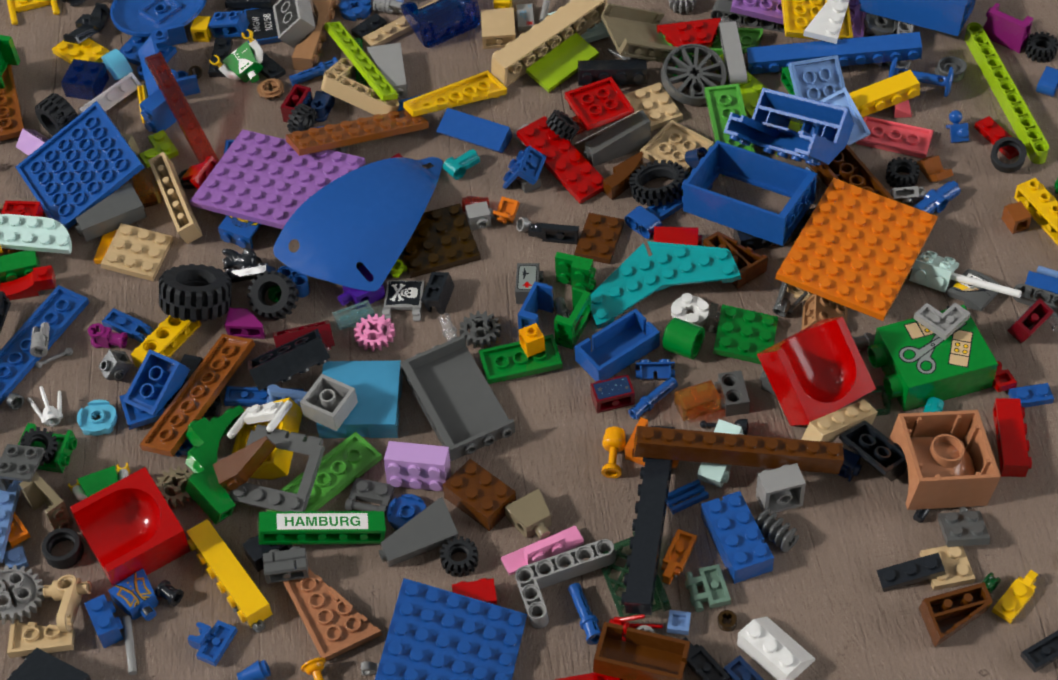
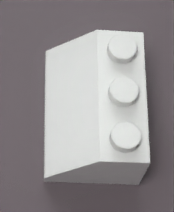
M768 617L753 619L738 632L737 646L776 680H794L815 661L811 654Z

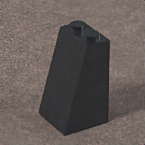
M36 647L32 653L26 656L24 662L10 674L7 680H91L87 673Z

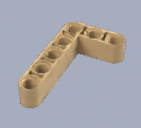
M348 58L340 59L324 72L321 85L322 91L374 115L398 111L400 104L396 99L382 101L372 88L351 79L354 65Z

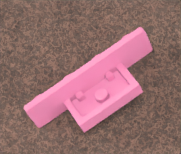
M572 526L502 556L501 561L508 574L512 575L522 566L584 544V539L577 527Z

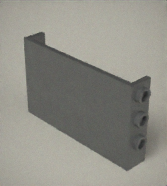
M464 335L454 337L448 342L436 345L432 349L418 353L400 362L402 374L441 445L449 447L450 461L466 454H472L479 448L489 446L495 441L507 438L515 433L514 420H509L466 347Z

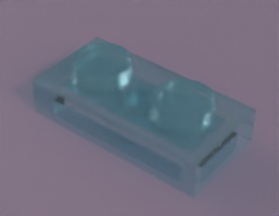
M366 300L333 312V317L339 330H343L356 325L357 322L361 323V318L368 319L367 316L369 314L371 317H374L375 314L369 301Z

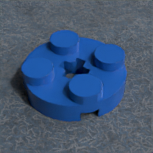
M341 0L339 4L341 16L349 21H357L356 18L361 17L362 19L367 18L372 12L371 0Z

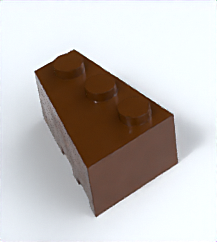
M719 231L703 240V246L727 248L731 251L741 275L740 280L732 282L737 288L767 271L768 256L764 254L761 256L753 252L752 248H745L739 245L738 241Z
M985 582L923 599L919 610L934 647H937L985 613L993 601Z

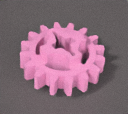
M369 314L367 316L368 319L361 318V323H356V328H354L355 341L358 342L359 347L364 346V350L371 348L372 352H374L375 348H378L381 351L382 346L389 347L388 342H393V337L396 335L394 323H391L390 318L385 319V315L378 317V314H375L374 317H371Z

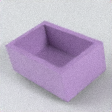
M395 441L388 442L384 457L387 484L394 487L443 491V484L451 476L449 447Z

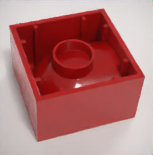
M843 316L820 320L757 354L790 426L808 425L809 422L835 412L876 390Z
M146 467L70 506L81 533L113 587L142 568L146 575L190 552L182 526Z

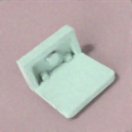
M933 251L923 252L914 263L909 281L946 293L952 273L959 267V263L952 257L944 258L938 256Z

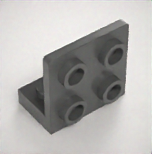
M7 444L0 458V490L7 491L13 480L30 482L45 453L44 448Z

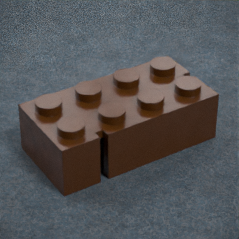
M604 621L594 656V673L624 680L683 679L690 641L627 627L625 642L622 641L623 626Z

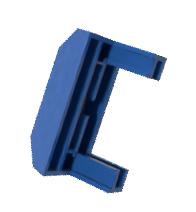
M762 88L752 119L730 112L723 133L730 135L729 139L746 146L752 144L764 148L763 151L766 153L774 154V152H777V155L780 157L788 158L789 155L792 156V160L802 162L803 159L806 160L805 163L820 166L821 164L829 165L847 146L854 121L849 109L846 107ZM790 121L803 124L801 131L796 132L789 129Z

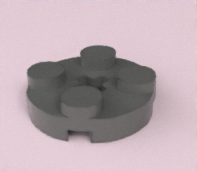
M867 13L864 18L866 32L870 35H891L895 33L898 21Z

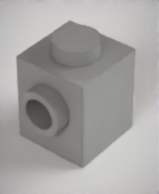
M487 201L465 206L467 221L471 230L492 226L491 219L494 218V215L492 214V208H488Z

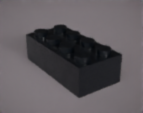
M317 328L249 360L248 369L258 390L263 389L266 391L267 387L279 381L286 382L294 374H303L310 370L309 367L316 364L320 366L326 363L330 355Z

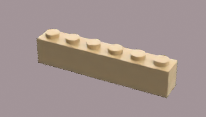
M164 152L149 159V164L178 234L187 244L203 236L173 163Z

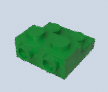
M561 252L556 253V281L563 284H571L572 288L583 289L587 292L594 291L596 286V280L594 279L596 268L593 267V259Z

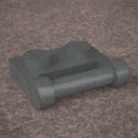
M355 478L349 498H347L345 503V510L384 511V516L386 517L387 508L392 500L395 487L386 483ZM356 500L365 501V502H370V503H375V504H381V505H380V506H377V505H372V504H367V503H361V502H356Z

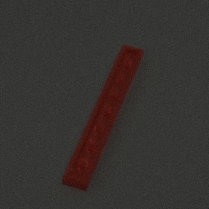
M162 53L145 57V62L198 162L203 163L211 155L219 162Z

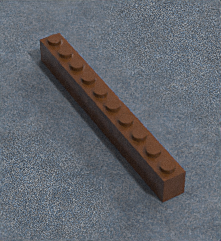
M637 426L634 438V457L772 469L780 468L786 464L792 465L797 463L800 471L839 474L844 462L843 443Z

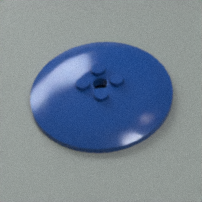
M114 0L110 8V16L115 27L121 32L132 36L149 37L153 31L178 24H183L184 26L189 24L201 13L205 7L206 0Z

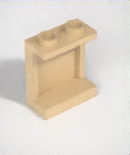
M514 7L481 10L483 49L504 48L508 42L516 39Z

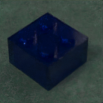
M73 59L61 84L66 97L92 100L102 93L109 80V75L105 63Z

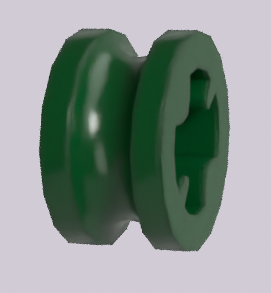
M991 572L982 583L985 582L989 594H991L999 585L1001 579L999 577L995 578L994 573Z

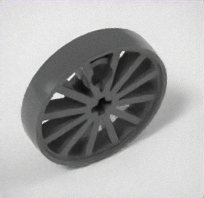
M685 44L673 49L666 57L661 69V81L667 93L675 100L686 105L700 106L707 104L704 93L705 86H717L710 80L720 82V86L726 83L727 72L721 57L712 49L699 44ZM687 53H694L693 64ZM698 54L705 56L699 65H697ZM681 55L684 62H682L676 56ZM709 60H711L714 63L713 65L704 67ZM668 63H673L677 67H671L667 65ZM716 70L720 72V74L710 73ZM667 74H674L679 76L668 78ZM684 82L678 89H676L672 85L675 83ZM687 86H689L687 95L682 93V91Z

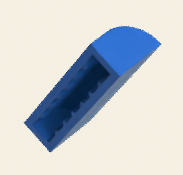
M450 108L446 109L436 130L439 134L499 153H503L506 150L513 136L508 126Z

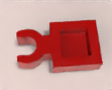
M997 361L998 366L993 381V386L997 392L1016 388L1017 381L1008 369L1002 370V363Z

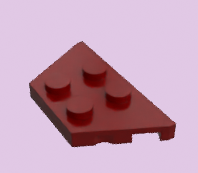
M721 18L657 25V32L662 33L665 36V40L676 47L685 44H699L709 48L716 37Z

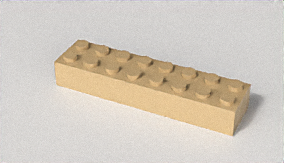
M571 0L565 6H561L542 22L535 24L530 30L520 34L517 39L508 42L504 48L495 51L492 55L491 74L505 87L509 86L525 75L528 67L577 32L581 36L587 32L588 28H593L595 24L602 21L601 14L607 5V0Z

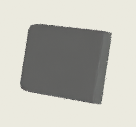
M539 177L534 185L522 178L517 179L524 193L541 187V179Z

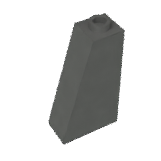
M642 110L585 143L586 151H584V156L586 160L590 161L594 167L641 150L650 141L651 121Z
M127 183L76 218L78 226H75L78 235H83L87 242L117 230L121 223L129 225L147 216L132 184Z
M443 497L437 499L381 542L379 555L382 562L386 561L388 567L442 547L443 543L447 545L446 540L448 539L452 542L453 537H456L458 540L457 529Z

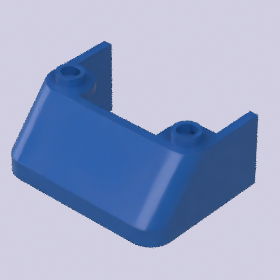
M183 24L153 31L138 50L148 96L152 95L168 81L181 87L183 96L200 93L196 75L179 78L175 70H163L158 53L159 48L188 42Z

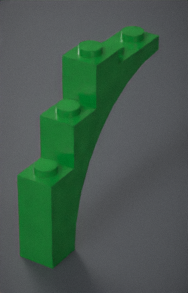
M240 405L234 409L229 408L222 416H216L210 421L205 417L192 421L188 425V431L185 436L194 446L188 451L185 461L186 465L194 472L187 479L188 483L185 490L215 525L231 516L236 506L225 488L219 484L213 464L217 462V451L221 439L245 411Z

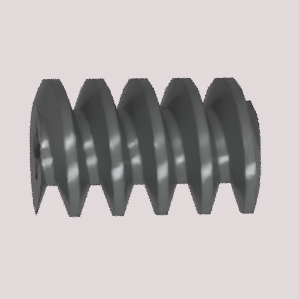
M771 508L765 509L755 520L762 535L768 537L770 542H774L776 547H781L782 552H788L799 539V535L795 536L797 529L794 527L789 531L790 523L782 525L784 521L782 517L776 521L778 514L775 512L769 515Z

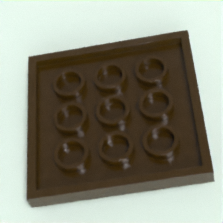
M460 203L424 212L401 253L410 278L481 260L478 247Z

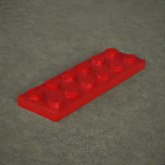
M546 116L518 130L517 137L527 147L531 146L547 156L544 166L580 204L603 191L604 178L568 140L561 138L558 134L556 135L547 126L546 121L548 118Z

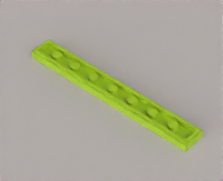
M341 22L325 23V30L382 101L398 99L396 90Z

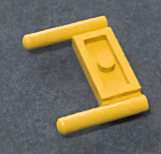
M7 0L12 25L18 24L16 11L19 13L50 5L49 3H51L53 14L58 15L60 11L57 0Z

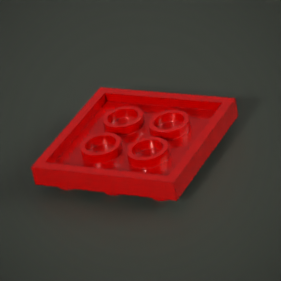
M612 77L565 92V99L587 131L629 115L631 116V114L634 115V108Z

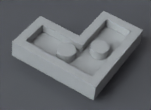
M926 303L914 314L913 319L946 340L970 318L971 313L957 303L951 305L944 313Z

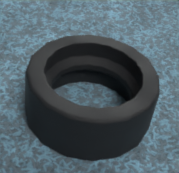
M1003 137L996 141L992 147L991 163L1000 172L1013 173L1023 166L1027 154L1026 147L1017 138ZM1004 146L1014 147L1019 151V159L1013 164L1003 163L998 159L999 149Z
M60 528L50 532L44 538L42 553L50 566L57 569H65L75 565L82 558L84 545L77 532L69 528ZM66 540L74 542L75 545L68 554L58 557L52 556L51 551L57 543Z

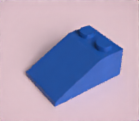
M149 349L123 402L155 416L182 387L190 369L176 360Z

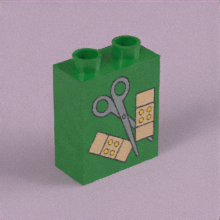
M971 316L946 340L913 318L876 328L874 345L868 346L867 349L872 367L874 369L881 367L885 375L883 377V385L887 396L890 399L897 398L904 412L925 406L927 399L930 397H936L945 401L992 388L998 366L996 359Z

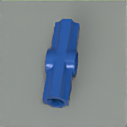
M954 180L952 182L949 181L937 190L931 189L924 199L913 207L930 214L935 211L939 213L944 210L949 201L960 194L961 189Z

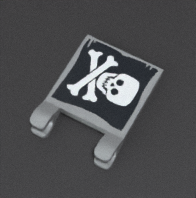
M388 280L384 307L382 309V315H385V319H391V310H412L413 321H421V298L424 293L425 282Z

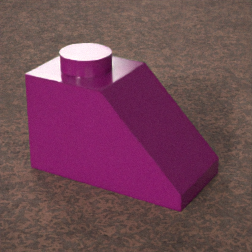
M229 308L225 323L227 335L265 339L266 335L263 324L248 309Z

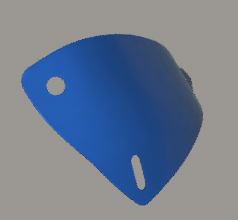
M403 157L388 158L367 164L337 178L313 194L290 217L274 244L273 252L275 257L288 267L307 276L359 290H378L411 238L431 199L442 169V160L437 157H428L421 160ZM431 163L434 167L426 169L422 165ZM296 239L299 241L300 247L297 252L293 253L289 250V243L291 240ZM358 262L363 263L374 277L373 281H367L356 267Z

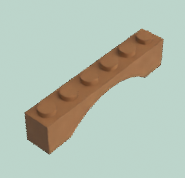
M312 0L318 22L311 35L296 45L292 55L294 70L304 71L318 65L319 54L323 52V43L327 40V31L324 25L334 19L335 9L338 8L339 0Z

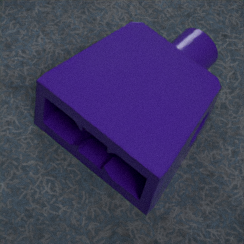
M364 265L360 266L358 270L369 282L373 281L374 277ZM382 284L376 291H365L342 286L343 294L337 297L342 306L352 302L357 308H363L385 298L384 285Z

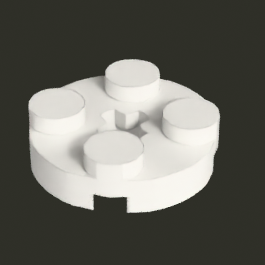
M685 293L673 302L671 316L672 318L676 317L703 326L709 317V304L700 297ZM692 310L694 313L687 314V311Z

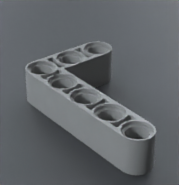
M602 539L517 569L515 578L530 623L534 628H544L549 622L547 608L540 589L613 564L616 554L612 541ZM604 551H609L607 554H602ZM530 596H536L533 599H528ZM539 613L542 614V615L539 616V617H534L536 614H539Z

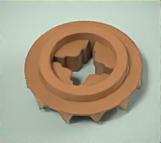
M269 78L259 83L257 92L260 98L264 97L266 100L269 98L274 99V97H280V94L284 93V84L279 79Z

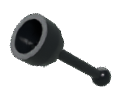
M738 419L735 421L734 424L741 426L743 434L747 435L748 419ZM706 421L700 422L701 428L716 427L717 423H707Z

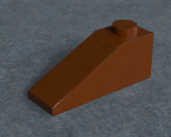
M264 436L213 464L219 484L228 492L239 488V486L250 479L276 448L275 444L267 436Z

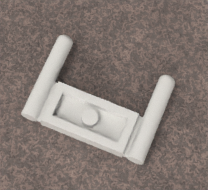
M287 400L285 403L283 401L269 402L264 405L256 404L252 407H247L229 430L227 437L233 439L245 423L248 425L270 421L266 430L273 432L292 407V402Z

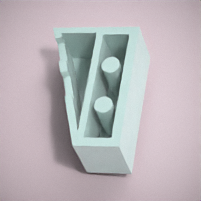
M720 419L714 432L744 435L741 426ZM702 462L697 473L698 479L722 488L724 482H728L732 465Z

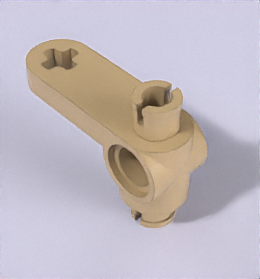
M68 574L60 577L58 580H54L51 585H44V598L52 597L54 601H61L56 617L57 627L60 632L72 630L83 594H91L92 585L90 581L82 582L80 578H75L74 575Z

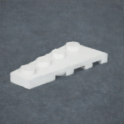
M828 0L804 30L803 36L837 44L850 0Z

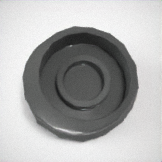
M953 56L942 58L935 68V74L948 76L950 67H953V82L961 81L964 78V71L967 69L966 62L961 58Z

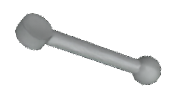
M66 348L60 354L43 361H37L35 367L41 368L42 365L62 356H70L73 354L72 348Z

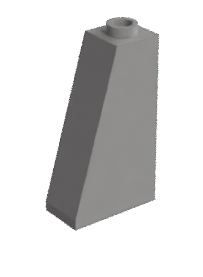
M401 43L367 47L369 58L396 90L398 98L408 97Z

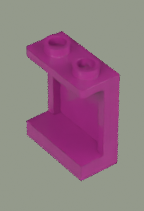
M996 3L988 9L986 13L987 21L983 29L991 41L1020 53L1026 46L1034 18L1027 16L1023 21L1000 12V4Z

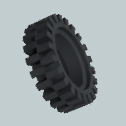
M655 160L654 164L648 162L646 167L641 165L640 169L636 168L634 170L635 173H632L629 179L632 196L636 202H640L642 205L647 203V206H651L654 203L655 206H659L661 202L663 205H667L666 201L672 203L674 202L673 198L678 200L680 195L683 196L682 183L686 176L683 167L677 162L673 163V161L669 160L666 163V160H661V163H658V160ZM656 178L674 179L670 184L660 188L643 187L644 184Z

